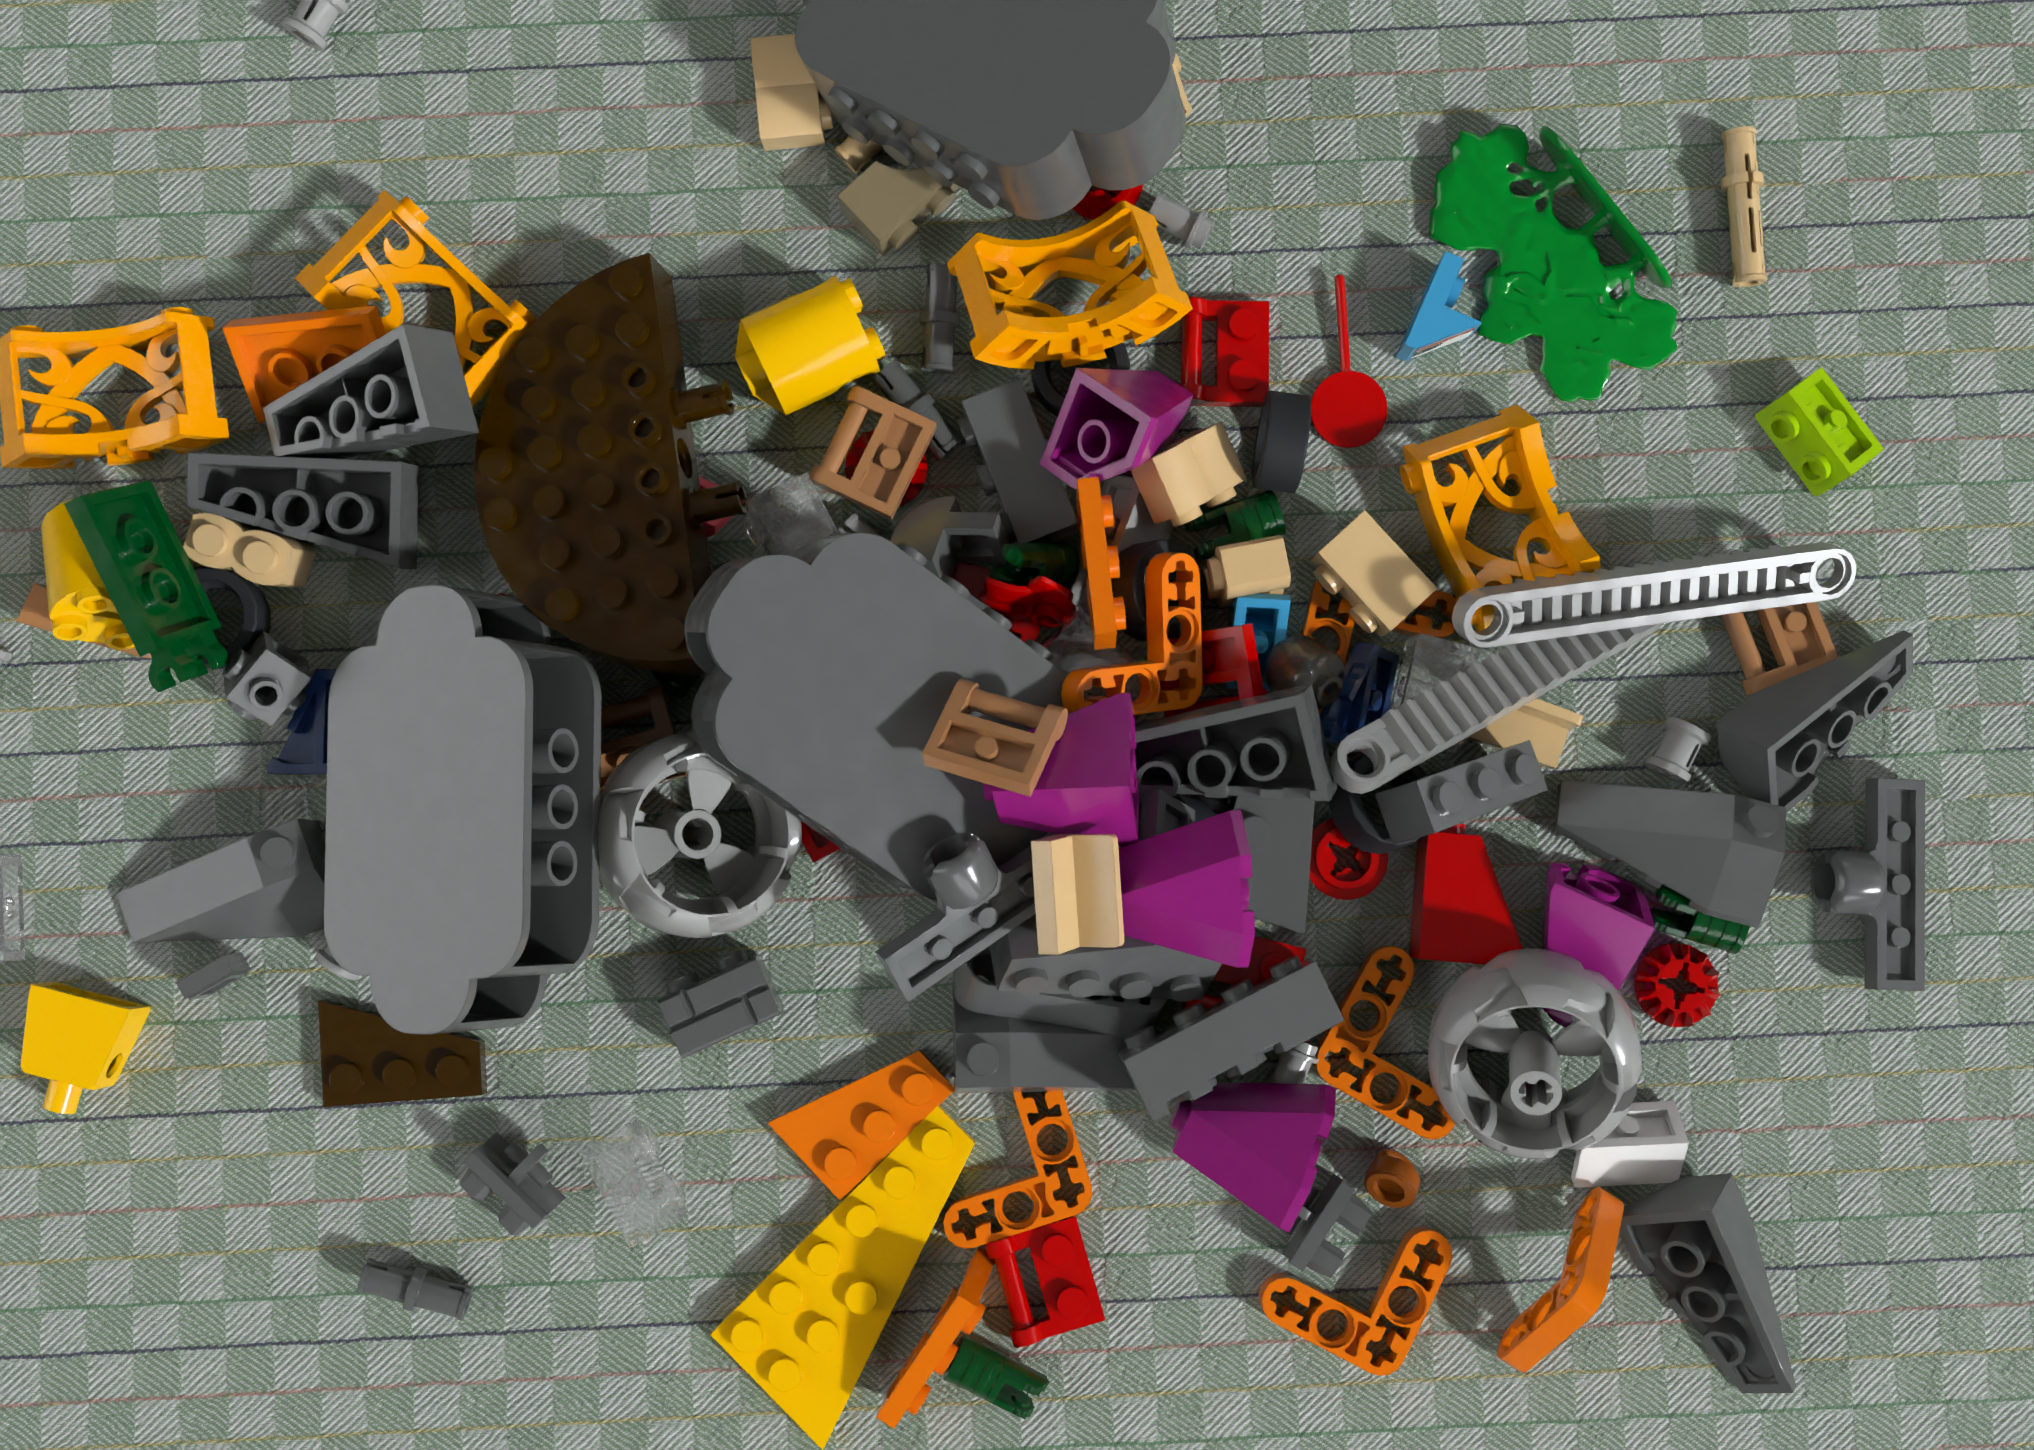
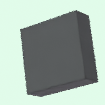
M243 954L223 955L176 982L184 999L206 998L249 974L248 971L251 968Z

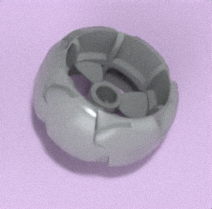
M694 731L672 734L639 747L614 769L601 789L598 820L600 879L616 904L636 918L637 922L661 933L691 938H711L712 936L737 931L748 926L767 912L779 899L791 880L792 875L789 872L800 852L802 839L801 820L710 758L699 745ZM688 771V791L693 810L666 812L655 821L653 827L635 826V823L644 821L645 813L639 810L644 798L654 786L670 775ZM729 788L733 791H741L748 800L755 824L754 846H747L746 851L720 842V825L716 818L711 815ZM684 827L689 829V839L682 838ZM672 858H704L708 875L719 894L707 895L699 899L680 898L666 892V887L658 879H650L648 875L658 871Z
M1544 949L1507 951L1498 954L1479 970L1474 966L1465 970L1447 989L1437 1004L1430 1024L1428 1042L1430 1079L1440 1103L1456 1125L1463 1122L1476 1139L1486 1147L1502 1154L1519 1158L1549 1159L1556 1155L1560 1149L1583 1150L1604 1139L1619 1125L1627 1114L1636 1096L1637 1082L1642 1071V1055L1637 1025L1631 1009L1622 994L1598 971L1584 969L1581 962L1572 956ZM1526 1007L1549 1008L1572 1015L1573 1022L1552 1039L1549 1035L1540 1031L1521 1033L1511 1016V1010ZM1468 1043L1477 1048L1508 1053L1510 1084L1505 1092L1498 1090L1495 1082L1489 1078L1481 1080L1470 1070L1467 1061ZM1559 1055H1599L1600 1066L1587 1080L1568 1091L1566 1088H1562Z

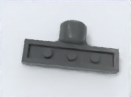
M1866 779L1865 844L1863 849L1860 851L1824 852L1814 863L1811 872V892L1815 902L1825 912L1858 914L1863 917L1865 924L1864 989L1925 991V780Z
M968 832L948 836L929 849L924 857L922 870L937 897L936 908L930 915L876 951L896 991L905 1001H911L1036 914L1031 846L999 866H996L985 842ZM1048 833L1047 835H1045V836L1042 837V838H1045V837H1048V836H1052V835H1056V834H1055V833Z

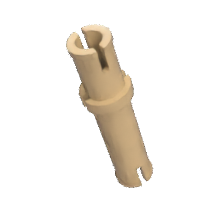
M1751 126L1731 128L1721 134L1724 148L1725 177L1720 181L1721 191L1727 193L1733 287H1751L1767 282L1759 188L1764 185V174L1758 171L1755 137L1757 133L1756 128Z

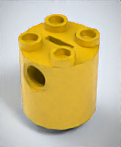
M836 275L831 276L827 281L812 289L791 295L740 319L735 359L753 396L784 415H789L837 392L842 386L854 379L880 372L878 362L883 360L886 354L873 326L864 330L857 314L862 312L863 304L850 278L840 282Z
M69 501L57 505L45 515L41 524L48 609L53 635L57 639L64 641L81 640L85 642L106 643L107 647L114 650L134 648L135 646L64 505Z

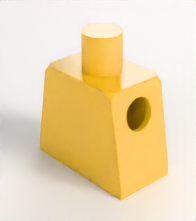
M58 982L31 984L28 994L20 1067L24 1073L50 1079L42 1108L56 1113L75 1114L83 1088L96 1090L113 1086L118 1080L142 1030L151 1006Z

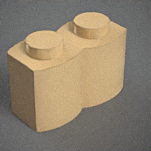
M795 34L751 38L758 124L764 150L825 145L824 130L834 128L833 115L824 99L821 98L816 84L799 56L795 44Z
M1222 421L1201 428L1176 440L1139 467L1130 470L1154 524L1171 520L1173 527L1183 525L1201 516L1202 511L1199 506L1205 502L1209 508L1237 495L1234 486L1247 478Z
M211 513L193 515L183 545L187 556L201 565L211 568L235 570L240 576L253 583L287 588L306 586L316 555V551L300 539L266 532L258 526Z
M1281 535L1218 546L1215 548V555L1207 560V569H1202L1206 583V597L1208 600L1216 599L1218 608L1230 607L1233 599L1239 596L1257 593L1283 595L1284 588H1288L1291 583L1290 567L1284 539Z

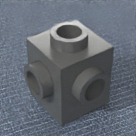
M264 631L246 652L239 649L230 658V664L226 665L222 672V675L225 677L224 687L228 705L243 718L254 721L257 717L270 726L276 722L282 713L288 716L299 706L305 695L303 688L311 680L308 660Z

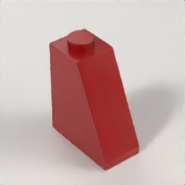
M1458 824L1437 833L1420 837L1417 840L1409 947L1411 958L1486 965L1500 953L1523 949L1483 839L1480 835L1465 834V824Z

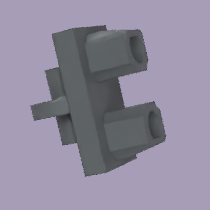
M495 1133L481 1147L472 1151L463 1162L468 1169L460 1182V1186L473 1199L481 1201L492 1191L496 1193L506 1203V1206L497 1215L499 1223L511 1235L516 1236L529 1226L534 1229L566 1198L550 1183L553 1176L540 1164L549 1152L543 1144H539L532 1152L528 1153L518 1142L513 1141L509 1144L499 1133Z
M1335 1174L1332 1175L1310 1209L1309 1206L1319 1192L1317 1188L1312 1186L1290 1232L1283 1230L1291 1235L1300 1220L1303 1219V1222L1282 1254L1289 1259L1288 1262L1302 1272L1307 1266L1311 1270L1330 1278L1334 1275L1345 1256V1253L1340 1248L1325 1239L1331 1227L1336 1221L1358 1235L1373 1213L1353 1194L1355 1189Z

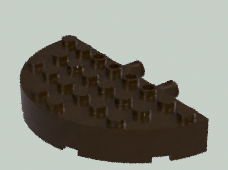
M650 253L617 263L576 285L554 302L531 325L516 344L502 366L490 391L481 418L474 464L475 498L479 521L487 547L498 570L512 591L527 608L549 627L593 653L620 665L652 670L661 674L698 675L705 673L696 665L688 651L684 627L690 604L712 574L704 522L747 514L748 504H741V500H747V495L740 480L700 490L691 422L733 414L734 404L727 403V401L733 400V395L729 384L725 380L687 390L672 277Z

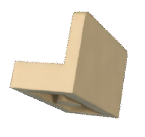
M1536 698L1468 736L1466 739L1496 750L1530 740L1539 766L1550 770L1556 769L1569 730L1581 725L1583 715Z
M1056 834L1031 841L1038 954L1059 955L1078 947L1116 948L1122 946L1125 940L1118 837L1115 834Z

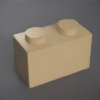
M1365 510L1311 560L1317 567L1313 573L1320 584L1333 595L1340 592L1353 606L1349 613L1355 622L1369 634L1375 630L1380 637L1393 630L1438 589Z

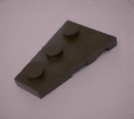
M325 999L318 1000L323 1107L487 1094L485 1040L454 1032L438 1034L403 1033L391 1027L382 1018L380 1013L362 1011Z

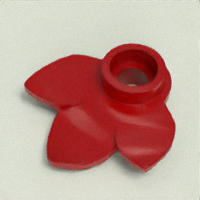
M1044 576L1034 578L1028 583V586L1011 585L986 577L984 592L979 594V599L993 609L1015 614H1031V619L1034 622L1048 627H1059L1063 621L1072 620L1076 613V606L1072 603L1073 592Z

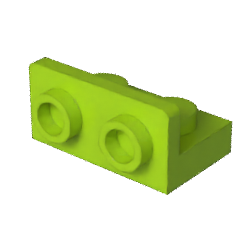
M1822 367L1755 414L1757 422L1814 496L1821 495L1849 478L1884 450Z

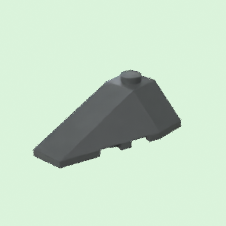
M1903 630L1757 691L1735 708L1727 710L1716 722L1719 759L1745 795L1751 799L1786 807V812L1808 796L1819 783L1818 778L1813 774L1831 754L1840 758L1851 746L1848 739L1861 718L1874 719L1913 674V634Z
M1562 780L1558 785L1554 830L1609 861L1619 859L1646 874L1643 880L1658 889L1662 884L1690 899L1688 906L1704 915L1756 928L1761 923L1785 854L1786 807L1735 794Z
M294 819L245 837L117 892L116 895L132 942L303 937L324 929L325 839L318 820Z
M952 987L954 1093L1136 1090L1118 1054L1120 1050L1127 1048L1124 1037L1012 1017L976 1013L965 1009L958 1003Z
M1732 1173L1682 1177L1624 1207L1619 1232L1632 1261L1644 1276L1652 1273L1669 1294L1666 1300L1668 1305L1677 1315L1685 1313L1703 1335L1701 1344L1742 1394L1793 1393L1796 1383L1754 1224Z

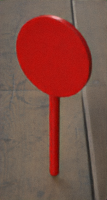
M1337 274L1334 282L1340 372L1327 377L1316 388L1311 399V421L1317 433L1326 442L1340 448H1356L1373 440L1382 430L1387 418V400L1382 388L1374 379L1364 373L1351 371L1345 278L1342 274Z

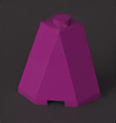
M1076 368L1040 465L1074 489H1077V479L1099 477V482L1139 467L1175 441L1194 394L1158 371Z
M1119 693L1068 714L1065 730L1061 738L1055 742L1031 797L983 783L985 800L994 801L999 822L1055 834H1115L1118 837V846L1120 847L1138 842L1140 798L1134 750L1137 748L1136 727L1131 694ZM1033 728L1027 732L1034 733L1036 729Z
M1230 810L1119 848L1124 936L1237 968L1249 966L1255 937L1254 911L1248 910L1250 898L1248 878H1252V861L1241 810Z
M1551 863L1546 871L1543 949L1572 956L1581 962L1584 969L1601 973L1619 991L1655 930L1644 888L1596 865L1583 864L1578 873H1569L1571 868L1565 863ZM1544 1008V1012H1547L1554 1022L1565 1028L1573 1022L1572 1015Z
M1218 1082L1212 1087L1213 1091L1196 1100L1178 1101L1169 1123V1128L1176 1130L1172 1152L1275 1226L1290 1232L1311 1191L1318 1170L1314 1167L1321 1149L1322 1140L1320 1138L1326 1140L1330 1133L1335 1116L1336 1088L1327 1084Z

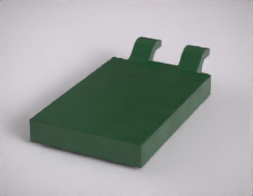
M151 480L81 495L64 504L139 656L151 654L152 661L148 676L152 687L157 692L176 686L170 668L174 670L177 679L181 683L208 674L207 667L203 663V656L208 660L212 671L230 664L228 652L218 642L213 630L222 626Z

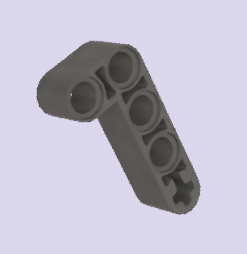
M990 946L954 970V996L958 1003L967 1010L1105 1033L1124 1038L1152 1026L1167 1002V998L1143 997L1129 1000L1120 996L1092 995L1089 996L1090 998H1078L1070 994L1040 993L1027 996L1018 992H997ZM977 975L986 978L988 981L979 978Z

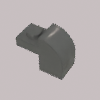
M955 496L936 498L914 508L899 522L890 539V542L896 546L899 542H903L920 552L927 559L924 567L938 578H941L942 575L953 578L959 562L1007 564L1008 561L1004 560L1000 552L1004 544H1011L999 513L982 511L962 512Z

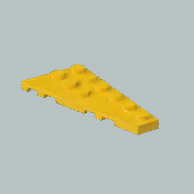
M940 1105L896 1146L710 1334L822 1450L975 1144V1140Z

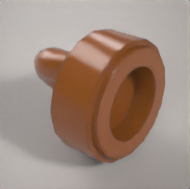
M1385 1148L1380 1150L1371 1162L1364 1178V1186L1373 1199L1382 1205L1403 1208L1411 1205L1415 1200L1420 1188L1421 1179L1414 1165L1407 1157L1394 1149Z

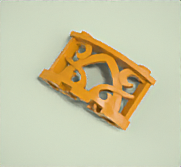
M383 190L377 196L379 200L314 266L309 263L295 279L327 310L371 306L374 301L384 302L374 290L382 287L388 296L391 306L389 314L381 317L386 334L402 325L404 321L403 301L394 285L429 284L451 289L456 314L454 339L463 373L468 361L473 364L464 374L473 407L493 387L502 366L512 350L537 319L516 299L510 305L506 304L423 226L429 217L410 198L405 195L398 202L388 192ZM392 220L407 233L409 245L404 250H396L392 247L390 240L385 237L383 249L387 259L392 264L379 265L366 244ZM426 246L450 269L422 264L426 255ZM359 252L368 268L355 271L330 283ZM470 288L491 307L474 313ZM493 322H499L508 327L497 341L495 338L486 336V328ZM473 341L480 345L493 344L482 356L471 351Z
M1120 201L1095 220L1077 229L1052 237L1011 240L976 233L947 262L949 273L958 277L976 337L969 342L974 359L997 366L1017 369H1034L1035 361L1060 360L1063 368L1081 365L1107 358L1105 349L1132 338L1135 346L1180 320L1193 308L1187 293L1181 291L1178 287L1156 230L1158 223L1155 216L1127 201ZM1139 243L1142 252L1126 267L1130 257V248ZM1148 267L1151 276L1144 281L1139 276ZM1063 277L1082 280L1100 286L1088 299L1084 312L1065 316L1058 309L1033 299L1051 281ZM996 308L1002 311L998 314Z
M171 307L163 309L159 315L141 322L100 330L44 332L42 328L30 325L10 328L9 332L0 338V407L4 445L0 447L2 468L72 469L76 468L75 459L83 458L87 462L93 461V457L107 456L108 466L154 461V453L162 452V449L176 450L177 453L184 455L228 440L227 418L217 417L208 340V332L215 329L214 318L194 315V311L190 308ZM178 343L179 353L176 351L171 357L166 358L165 354L168 346ZM147 350L146 357L136 351ZM18 358H46L50 360L51 368L45 373H36L28 369L34 379L52 388L47 395L21 390ZM69 358L83 359H81L78 363L74 365ZM114 363L137 373L154 387L139 397L127 414L125 427L122 430H114L109 419L93 406L75 400L95 377ZM181 365V372L170 379L168 376L176 372ZM22 400L40 406L32 423L30 433L25 432ZM153 407V409L160 413V419L158 422L146 424L145 415ZM67 411L90 417L92 424L88 432L75 434L74 426L81 421L73 416H66Z
M1518 404L1499 410V416L1416 445L1410 443L1402 447L1406 463L1400 466L1402 483L1409 495L1414 494L1429 540L1444 575L1456 596V603L1467 591L1476 588L1511 584L1515 579L1534 581L1535 577L1538 576L1555 578V574L1571 576L1575 575V571L1593 573L1595 569L1601 568L1599 554L1583 537L1570 513L1567 511L1558 515V509L1553 504L1548 493L1549 489L1557 485L1544 448L1540 423ZM1503 436L1504 441L1482 460L1475 446ZM1461 451L1470 467L1472 475L1468 479L1467 474L1460 466L1449 463L1446 471L1452 478V484L1448 487H1442L1435 479L1431 461ZM1496 476L1497 483L1501 489L1506 480H1515L1520 490L1519 494L1511 497L1504 494L1494 483L1493 478ZM1482 492L1489 502L1498 509L1512 514L1528 513L1532 523L1522 531L1515 544L1513 552L1514 561L1487 553L1465 539L1470 515ZM1454 507L1450 521H1448L1444 508ZM1532 542L1541 543L1547 554H1538L1534 551L1531 556L1533 563H1529L1527 545ZM1470 566L1480 570V572L1474 575ZM1489 604L1483 605L1473 614L1471 624L1472 626L1474 625L1477 631L1486 629L1493 621V606Z

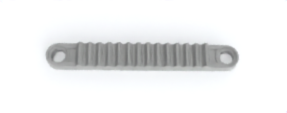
M1817 542L1787 547L1770 545L1765 550L1749 548V552L1732 550L1728 555L1711 553V557L1695 555L1690 560L1673 558L1672 562L1653 561V565L1635 563L1634 567L1631 568L1614 566V570L1598 568L1593 573L1575 571V575L1555 574V578L1538 576L1535 577L1534 581L1515 579V583L1481 587L1467 591L1458 599L1453 608L1452 622L1454 629L1461 637L1478 647L1489 648L1825 601L1840 597L1849 590L1854 582L1857 571L1856 561L1849 552L1829 543ZM1832 558L1835 565L1832 576L1826 582L1818 584L1816 581L1817 568L1825 559ZM1483 605H1492L1494 608V618L1491 624L1484 630L1474 631L1471 620L1475 611Z
M1664 623L1518 643L1512 646L1507 645L1496 655L1494 653L1490 654L1481 663L1478 664L1476 662L1463 673L1459 671L1448 681L1444 682L1443 680L1439 682L1432 690L1423 691L1412 701L1408 699L1399 708L1388 710L1381 718L1348 735L1340 742L1330 760V772L1333 779L1342 789L1351 793L1363 794L1373 791L1657 631ZM1351 752H1361L1367 755L1373 763V773L1360 775L1354 772L1347 763L1346 755Z

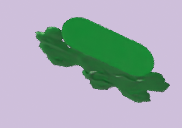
M1500 124L1493 131L1483 136L1461 130L1458 138L1450 144L1452 161L1436 173V183L1433 189L1436 203L1430 211L1428 234L1433 239L1456 250L1474 251L1476 249L1495 250L1499 257V266L1488 272L1484 278L1483 296L1488 301V308L1481 313L1480 322L1482 324L1478 327L1477 335L1508 345H1513L1518 340L1525 339L1530 335L1541 336L1543 358L1539 370L1545 376L1556 397L1567 402H1575L1579 398L1587 401L1598 400L1611 374L1609 363L1613 360L1649 371L1676 352L1677 343L1672 338V335L1677 327V310L1668 302L1646 299L1634 291L1635 273L1640 270L1652 283L1660 288L1672 287L1669 273L1649 244L1563 139L1547 126H1542L1539 130L1541 144L1557 167L1555 171L1547 172L1527 165L1526 157L1529 145L1526 134L1517 125ZM1515 162L1523 168L1520 173H1509L1507 170L1508 166ZM1531 179L1530 183L1534 188L1542 183L1543 189L1531 196H1518L1510 191L1509 185L1511 182ZM1568 184L1574 188L1595 214L1579 229H1566L1553 215L1552 202L1554 192ZM1545 197L1547 204L1544 210L1537 212L1535 201ZM1604 226L1630 257V260L1626 263L1604 267L1599 262L1597 246L1593 242L1594 234ZM1621 282L1624 290L1622 295L1617 299H1611L1609 292Z

